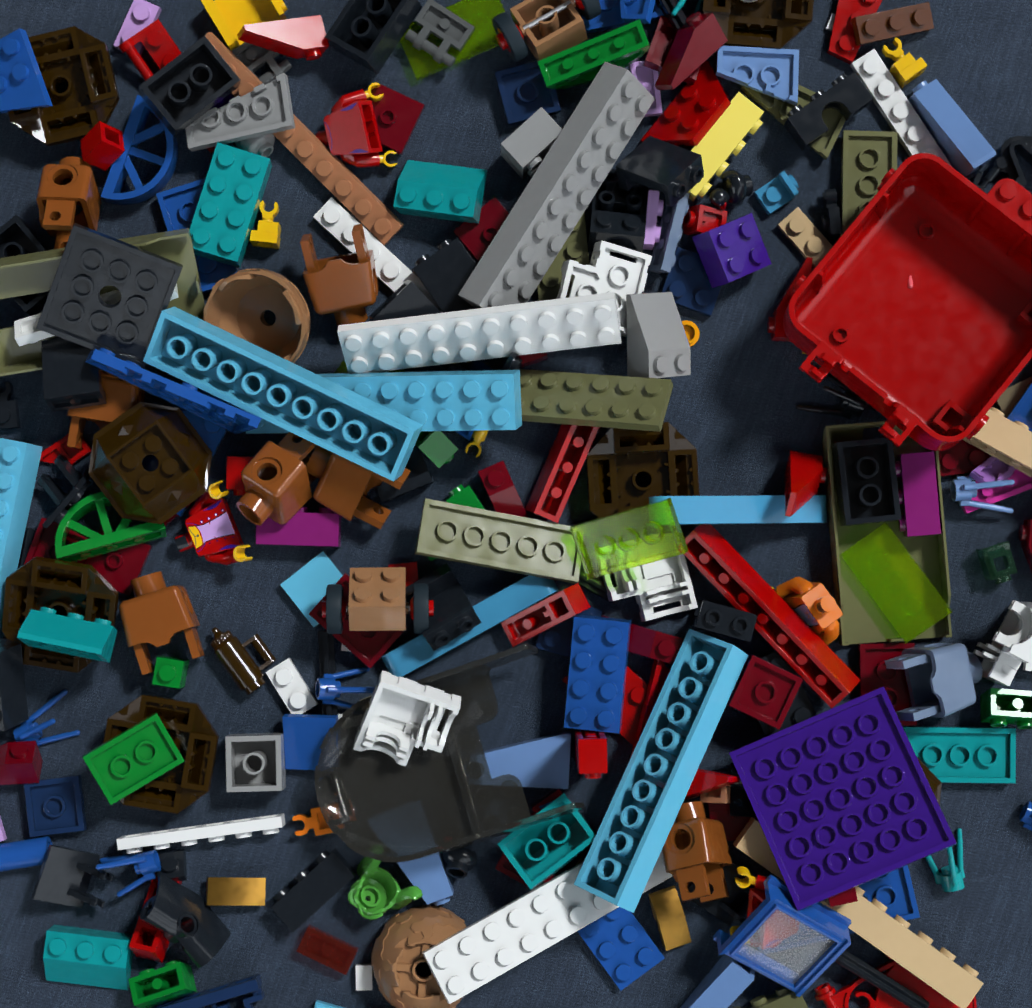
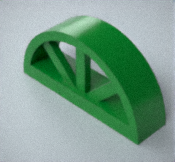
M639 19L537 62L547 88L565 89L592 82L604 62L625 68L641 58L649 50L650 45Z
M103 492L95 493L78 501L61 520L55 537L57 560L78 562L166 537V527L164 523L156 524L149 522L129 527L132 520L123 518L115 532H112L105 507L113 505ZM97 509L104 535L77 523V521L87 513ZM70 530L88 538L65 545Z

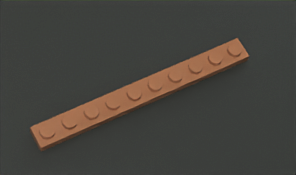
M208 32L205 35L240 79L239 87L232 92L235 97L238 95L241 97L253 91L254 87L262 84L212 32ZM293 114L295 128L273 133V135L383 245H386L404 224L335 155H332L330 150Z

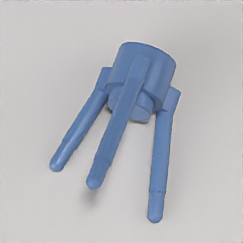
M968 475L958 476L955 480L951 481V498L954 502L959 501V506H972L998 512L1013 513L1012 508L973 501L971 499L977 496V489L1013 485L1015 483L1014 480L976 483Z

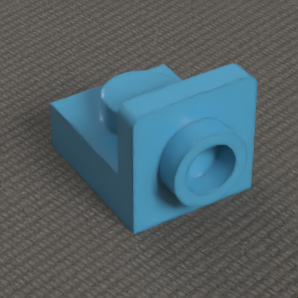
M782 171L776 178L756 190L754 195L769 216L795 199L799 194L797 190L799 186L791 174L787 175L785 171Z

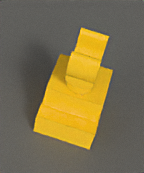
M895 37L893 44L896 46V50L891 51L884 45L882 53L884 56L896 61L892 65L890 72L900 87L903 88L923 74L928 65L922 57L915 60L910 52L904 55L901 40Z
M262 200L259 205L262 220H258L257 230H251L250 242L252 246L279 249L281 226L279 222H273L274 217L279 213V205L275 202L274 209L267 212L265 211V203Z

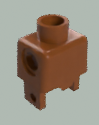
M71 156L61 159L59 164H46L42 169L36 198L39 208V221L42 228L47 230L50 236L56 237L54 249L66 247L74 223L97 231L101 199L92 166L83 161L82 158ZM76 205H79L83 209L75 216Z
M362 224L354 225L352 229L356 249L354 253L317 259L311 233L303 235L300 241L306 264L303 276L314 310L319 315L334 313L337 326L365 322L368 319L366 306H371L376 302L379 291L373 250H368Z
M101 370L102 388L106 393V404L68 410L67 416L72 418L67 446L81 449L86 420L95 422L102 429L138 402H144L145 391Z
M291 432L278 445L272 441H267L241 472L246 492L236 502V506L241 514L250 522L259 526L268 518L278 524H286L312 497L310 484L317 477L309 474L306 466L310 459L307 455L316 444ZM296 438L302 439V441L299 443L293 442V440Z
M318 445L306 466L309 474L320 479L313 494L317 502L349 521L355 516L380 530L388 519L391 510L366 498L369 490L380 486L383 481L400 490L411 472L405 468L403 474L393 482Z
M162 571L130 580L135 597L121 602L119 611L128 648H134L142 675L154 672V666L146 643L153 644L155 647L169 644L173 635L184 631L192 659L205 656L196 627L200 626V623L185 587L181 585L166 587Z
M702 801L683 803L662 848L666 873L672 874L675 881L678 882L682 901L700 898V902L705 903L727 898L729 894L723 867L732 865L724 826L718 820L706 818ZM691 882L695 884V890L692 893L688 890V885ZM709 884H711L714 888L712 894L710 893Z

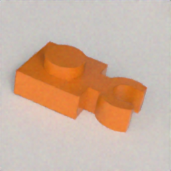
M338 803L313 807L310 809L311 816L309 817L305 814H297L292 818L293 821L302 820L305 824L304 829L295 831L296 836L305 835L313 828L315 836L343 831Z

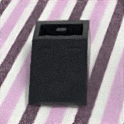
M616 169L610 170L592 199L587 252H593L595 242L606 241L642 253L646 228L647 186L636 183L628 191L619 188ZM610 251V254L623 255V254H619V253L611 252V251Z

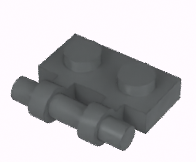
M427 0L415 19V24L422 27L421 31L417 34L409 29L405 39L413 43L412 47L419 51L422 49L433 56V60L437 63H444L448 67H452L456 58L448 54L449 49L453 47L461 52L475 31V27L434 0ZM430 34L443 41L439 47L427 40Z
M246 42L232 51L253 74L265 64L269 66L270 70L258 78L264 84L275 80L276 76L293 68L287 58L277 64L274 58L280 55V53Z

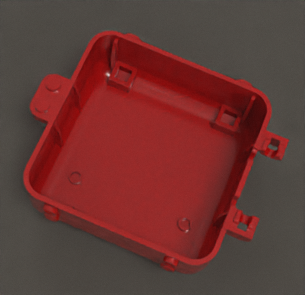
M919 153L908 157L897 170L891 168L881 180L882 183L877 188L878 193L809 276L806 277L803 274L798 279L790 293L792 297L783 316V329L787 338L808 355L799 369L819 384L828 373L832 374L886 417V422L878 431L892 441L896 447H899L906 437L910 436L926 449L943 451L954 447L965 437L970 440L973 435L980 431L989 419L986 413L1032 358V193L1015 180L1005 178L999 180L986 194L940 157L929 153ZM910 275L913 280V288H908ZM813 360L821 366L819 369L811 365ZM895 425L903 431L901 435L893 429Z

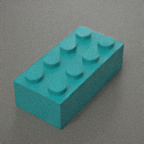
M217 142L190 226L195 255L237 268L241 267L250 239V233L253 229L259 205L272 169L270 158Z

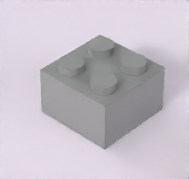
M541 107L501 143V156L522 179L527 175L532 177L562 131V128Z
M283 732L229 734L225 736L226 792L282 791L286 788Z

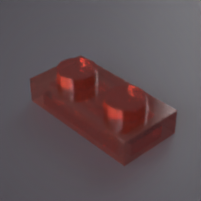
M309 924L296 952L346 975L359 948Z

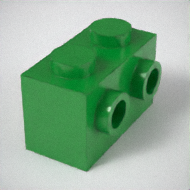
M990 688L980 695L981 722L990 723L991 727H1006L1007 724H1014L1019 729H1032V691Z
M174 960L165 963V967L156 970L147 969L139 972L138 976L129 978L128 981L134 1006L151 1008L196 993L197 989L191 965L183 963L181 960Z

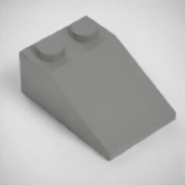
M672 292L626 294L627 376L665 378L691 375L690 345Z

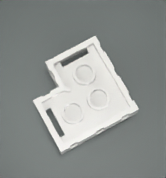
M606 241L595 242L589 265H582L570 259L563 261L561 286L556 299L566 298L570 282H572L569 297L615 292L620 332L622 336L626 337V294H640L644 291L648 275L647 270L652 256ZM610 251L629 256L635 260V263L610 256Z
M678 530L675 533L651 534L596 548L609 602L635 596L640 608L641 622L698 608L685 555L677 548L681 543ZM609 558L617 587H613L607 566V559ZM680 601L681 606L654 613L653 607Z
M1012 600L999 630L996 631L992 639L993 642L991 644L986 643V645L978 642L977 646L986 650L980 652L974 649L973 651L974 654L983 658L981 663L983 669L982 677L995 684L1010 686L1021 663H1030L1032 659V602Z
M382 670L378 685H376L370 699L369 708L366 709L360 730L357 731L353 749L360 752L365 750L381 751L388 754L397 764L402 766L407 765L414 746L416 748L421 746L425 751L430 749L442 753L451 724L459 713L461 696L451 695L443 690L428 685L424 686L416 681L401 676L397 677ZM448 709L450 711L441 732L437 731L444 712Z

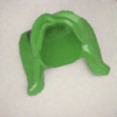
M379 845L371 848V853L363 857L358 864L357 874L359 878L351 886L348 893L350 904L358 908V912L362 917L369 920L382 917L383 913L390 908L401 909L412 900H418L423 895L422 890L417 886H409L401 890L388 871L379 868V864L384 857Z

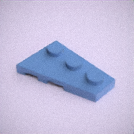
M721 46L716 51L715 75L796 106L798 103L799 50Z

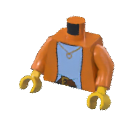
M794 577L777 585L776 589L773 588L827 646L838 637V619L843 613L836 604L835 599L821 582H810L802 577Z

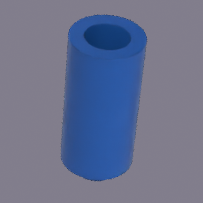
M45 836L0 844V872L42 865L49 844L53 845L51 838Z

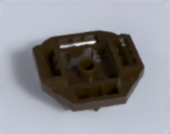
M703 0L702 14H714L728 40L724 44L725 46L782 49L811 24L814 0H757L755 2Z
M75 26L28 37L53 107H36L30 110L8 111L10 122L47 146L82 139L99 121L107 124L120 99L107 45ZM60 84H69L68 89L64 93H57Z
M138 402L94 434L88 474L122 518L162 524L207 492L212 452L180 408ZM154 455L158 459L159 465L156 470L147 471L144 469L142 461L145 456Z
M663 422L661 432L610 428L586 457L590 511L619 536L675 533L681 525H649V497L700 496L697 449L669 422ZM640 472H644L650 477V484L645 488L639 487L635 482V477Z
M36 556L6 578L2 632L8 640L21 643L23 664L78 673L94 660L29 647L17 638L18 631L31 609L39 611L40 607H47L57 610L56 605L63 606L67 614L68 612L84 616V620L94 622L95 618L111 621V626L115 627L119 592L92 565ZM57 610V615L67 616V614H62Z
M143 694L107 719L103 743L152 714L157 713L185 761L122 798L120 802L123 805L178 814L210 791L219 735L198 703Z

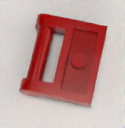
M159 19L118 46L122 53L125 52L145 81L154 74L134 45L141 41L159 69H162L181 54V51Z

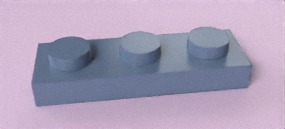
M686 193L672 207L667 206L665 202L659 226L661 227L660 241L655 243L648 271L657 274L670 273L676 261L675 251L677 243L682 237L683 231L681 227L683 219L689 209V193Z

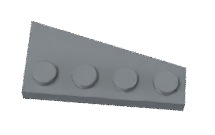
M282 73L276 76L275 80L267 84L262 83L254 87L253 91L241 97L238 95L230 99L228 104L218 109L214 107L185 128L188 149L193 152L215 147L217 142L228 144L294 129L295 123L288 76Z

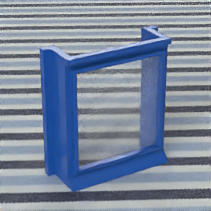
M770 874L764 880L766 899L732 935L719 929L713 935V940L717 942L719 955L726 954L795 992L796 996L800 997L851 945L848 930L851 920L820 902L797 911L786 883Z

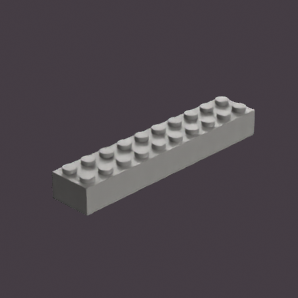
M604 62L459 292L458 295L475 309L526 303L533 295L655 100L628 69L608 62Z

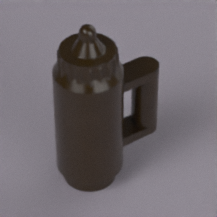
M214 627L212 629L214 640L211 642L214 654L241 691L244 690L249 695L264 685L266 682L262 678L264 674L261 671L275 662L276 659L258 633L241 644L239 639L233 636L229 630L221 632L218 628ZM249 644L253 645L265 662L260 667L256 665L245 649Z

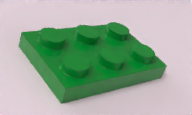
M157 713L152 714L82 756L110 805L185 761Z

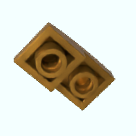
M207 877L206 905L265 906L266 878Z
M675 886L650 893L651 908L654 919L658 924L664 949L668 951L691 943L686 918Z

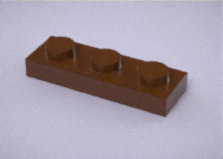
M929 2L851 19L856 46L934 29Z

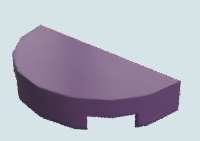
M991 456L971 471L969 476L979 483L1008 480L1016 469Z

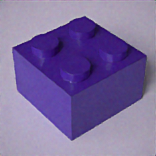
M752 213L692 237L712 288L730 283L772 264Z

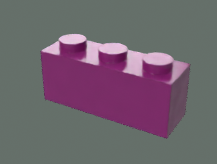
M934 451L898 455L895 466L896 475L900 479L898 493L903 514L901 515V520H898L899 531L904 532V537L941 534Z
M302 507L283 525L268 518L262 525H256V544L341 547L342 516L335 514L329 508H319V513H308V508Z

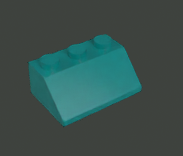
M407 160L397 181L393 207L400 214L479 224L487 170Z
M40 607L39 611L31 609L18 631L17 638L29 647L110 663L118 632L114 626H111V621L95 618L94 622L86 621L83 615L68 612L67 616L57 615V610L47 607Z
M563 793L500 841L498 846L530 890H533L592 845L596 833L565 793Z
M54 924L46 931L43 954L46 980L129 990L128 979L131 976L133 952L129 945L133 934Z

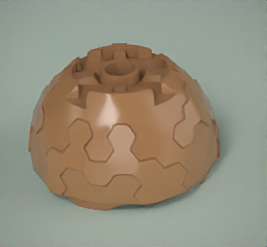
M260 268L243 269L225 279L222 278L212 287L204 307V321L292 363L296 362L307 345L310 334V312L308 305L299 289L286 277L274 271ZM266 310H271L276 316V321L273 325L268 324L264 319Z
M422 905L408 909L400 914L397 913L385 923L372 949L371 966H373L374 977L379 986L380 993L395 1008H456V1005L460 1003L463 997L448 1004L433 973L431 972L430 975L422 977L417 974L416 966L421 962H426L422 954L423 951L466 928L465 921L446 908Z

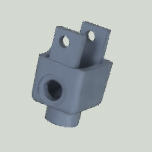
M931 643L903 649L901 656L885 660L886 669H905L912 707L896 711L899 720L915 722L927 717L943 718L976 702L974 684L979 683L982 679L983 669L978 657L971 652H967L966 646L962 643Z

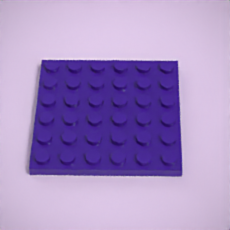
M884 686L729 753L797 911L957 844Z

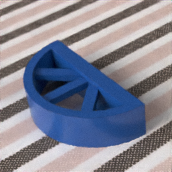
M140 95L136 97L123 133L125 151L112 164L100 196L105 202L111 204L131 205L150 199L166 186L176 168L178 159L177 138L170 133L162 122L144 130L149 114L152 113L156 117L157 115ZM165 131L167 142L165 158L137 148L139 143ZM134 157L162 166L156 176L144 186L132 163ZM128 174L136 190L121 193Z

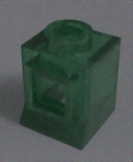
M1002 541L993 546L976 549L986 581L995 580L996 584L1012 580L1011 574L1018 573L1009 541ZM1002 556L1006 569L996 571L993 559Z

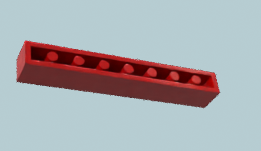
M700 524L677 546L736 609L757 615L754 628L831 709L861 681L711 524Z

